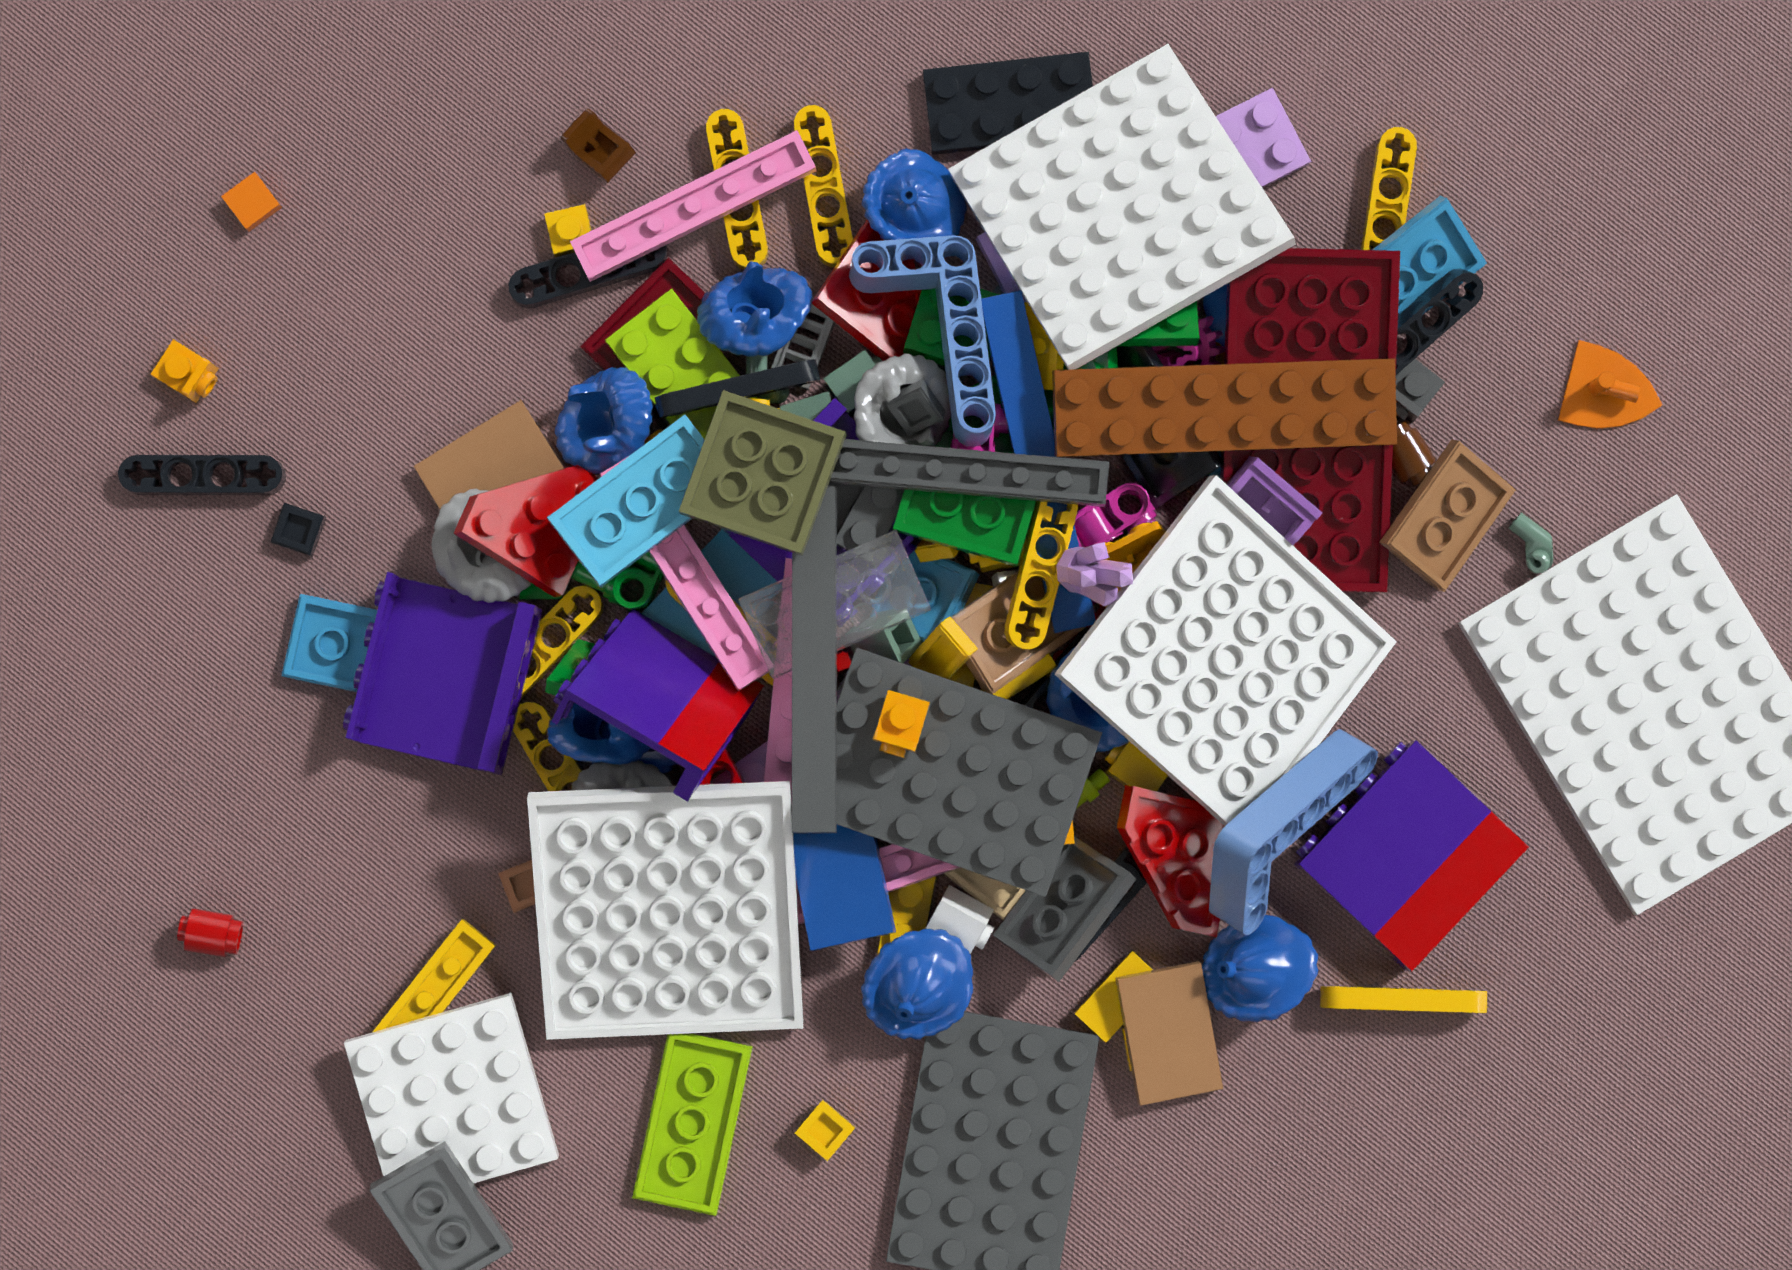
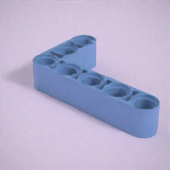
M956 235L862 243L855 249L852 255L849 273L851 284L857 290L863 293H881L935 288L953 432L955 438L965 446L976 447L982 445L991 434L996 411L976 254L973 245L968 239ZM956 256L964 264L958 267L947 264L944 258ZM907 259H914L922 267L911 270L906 268L902 262ZM870 262L876 264L880 270L875 273H867L859 265ZM955 295L962 296L969 304L963 307L952 304L949 298ZM959 335L968 336L972 339L974 345L963 347L956 343L954 337ZM964 375L973 376L978 380L979 385L967 387L960 382L959 378ZM970 415L977 416L982 419L984 426L972 428L965 423L964 418Z
M1342 729L1336 730L1233 818L1221 830L1214 844L1209 902L1210 913L1244 935L1253 933L1263 921L1267 911L1271 862L1369 776L1377 762L1378 751Z

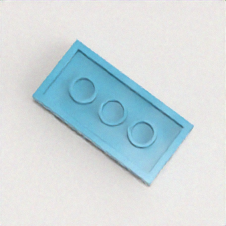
M683 415L547 517L549 523L600 588L693 519L681 515L679 508L705 439L686 415Z

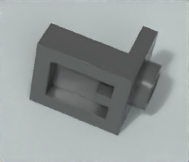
M1414 359L1396 375L1397 420L1403 422L1406 419L1411 424L1419 417L1423 409L1445 383V381L1417 359Z

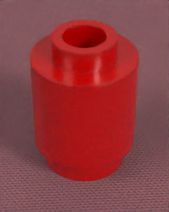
M192 908L189 916L182 915L180 919L177 940L184 942V951L226 957L227 953L237 955L241 944L244 923L243 921L234 920V915Z

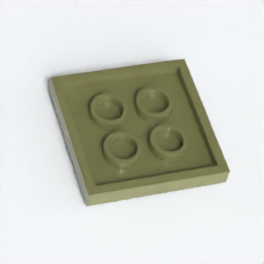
M723 390L679 508V513L803 556L846 438V432Z

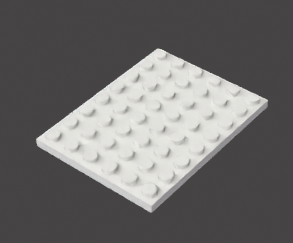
M1677 494L1458 623L1633 915H1639L1792 823V681Z

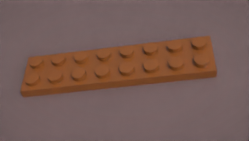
M1395 359L1052 371L1055 457L1397 444Z

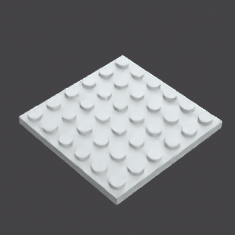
M1169 44L948 169L952 179L1018 288L1022 291L1023 296L1068 370L1081 367L1296 245L1293 234Z
M1212 475L1206 479L1133 573V584L1123 586L1120 589L1116 600L1106 607L1054 675L1226 826L1322 742L1397 641L1217 475Z
M790 781L699 785L688 802L673 793L676 786L528 793L527 805L546 1040L803 1029Z

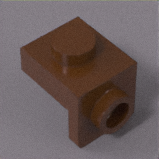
M589 108L574 120L561 136V140L574 156L607 183L636 153L628 142L604 125Z

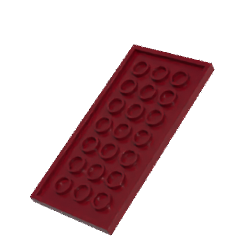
M1289 248L1227 283L1224 364L1395 359L1396 374L1401 251ZM1393 445L1221 451L1223 466H1221L1220 479L1225 484L1229 482L1249 456L1258 457L1322 512L1320 517L1314 521L1293 546L1341 591L1387 592L1389 550L1379 542L1390 528Z

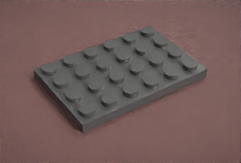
M856 648L837 702V825L1046 897L1102 732ZM888 690L930 702L916 752L906 750L904 758L879 751L881 743L873 741Z
M964 1011V1016L958 1022L953 1023L947 1030L938 1032L933 1036H925L886 1262L930 1270H1060L1099 1042L1098 1035Z

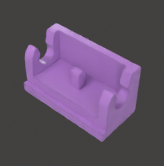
M1249 456L1226 484L1292 545L1304 535L1314 521L1322 514L1318 508L1258 457Z

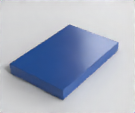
M837 825V833L793 834L795 875L810 951L896 933L877 838Z

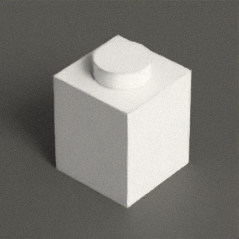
M949 885L925 929L946 930L950 935L960 938L963 946L971 954L975 946L982 950L994 929L993 926L988 924L994 909Z

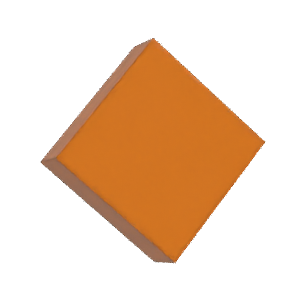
M253 172L221 196L248 232L282 208L256 172Z

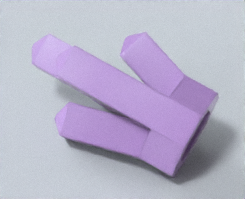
M1105 542L1086 548L1074 547L1066 549L1057 563V579L1069 592L1080 593L1102 606H1108L1117 598V587L1133 584L1132 564L1105 560L1109 558Z

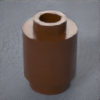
M1405 421L1397 426V444L1393 445L1392 470L1401 484L1410 480L1412 485L1416 486L1423 481L1437 459L1417 428L1412 429L1408 422Z

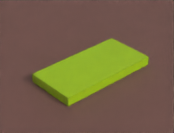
M694 1033L667 1035L632 1198L708 1215H717L753 1046Z

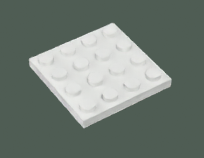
M512 993L347 1039L344 1042L383 1176L446 1141L473 1183L559 1158Z

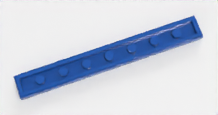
M1019 290L983 298L981 301L985 331L1013 454L1055 457L1054 433L1022 291ZM1047 502V506L1053 508L1051 522L1042 520L1040 527L1055 528L1062 532L1063 525L1054 524L1058 512L1067 510V504ZM1075 525L1068 549L1079 547ZM1044 534L1038 538L1035 549L1041 558L1050 559L1056 554L1058 545L1052 536ZM1042 579L1044 592L1046 594L1047 585L1046 582ZM1059 583L1050 617L1053 632L1059 633L1093 625L1096 618L1091 599L1080 593L1069 592Z

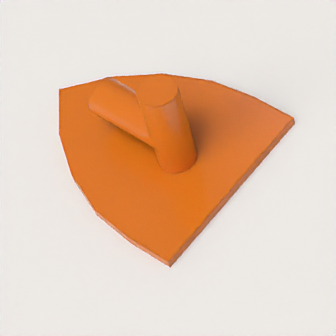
M1578 340L1557 421L1596 429L1621 427L1646 417L1663 405L1652 383L1636 365L1615 351Z

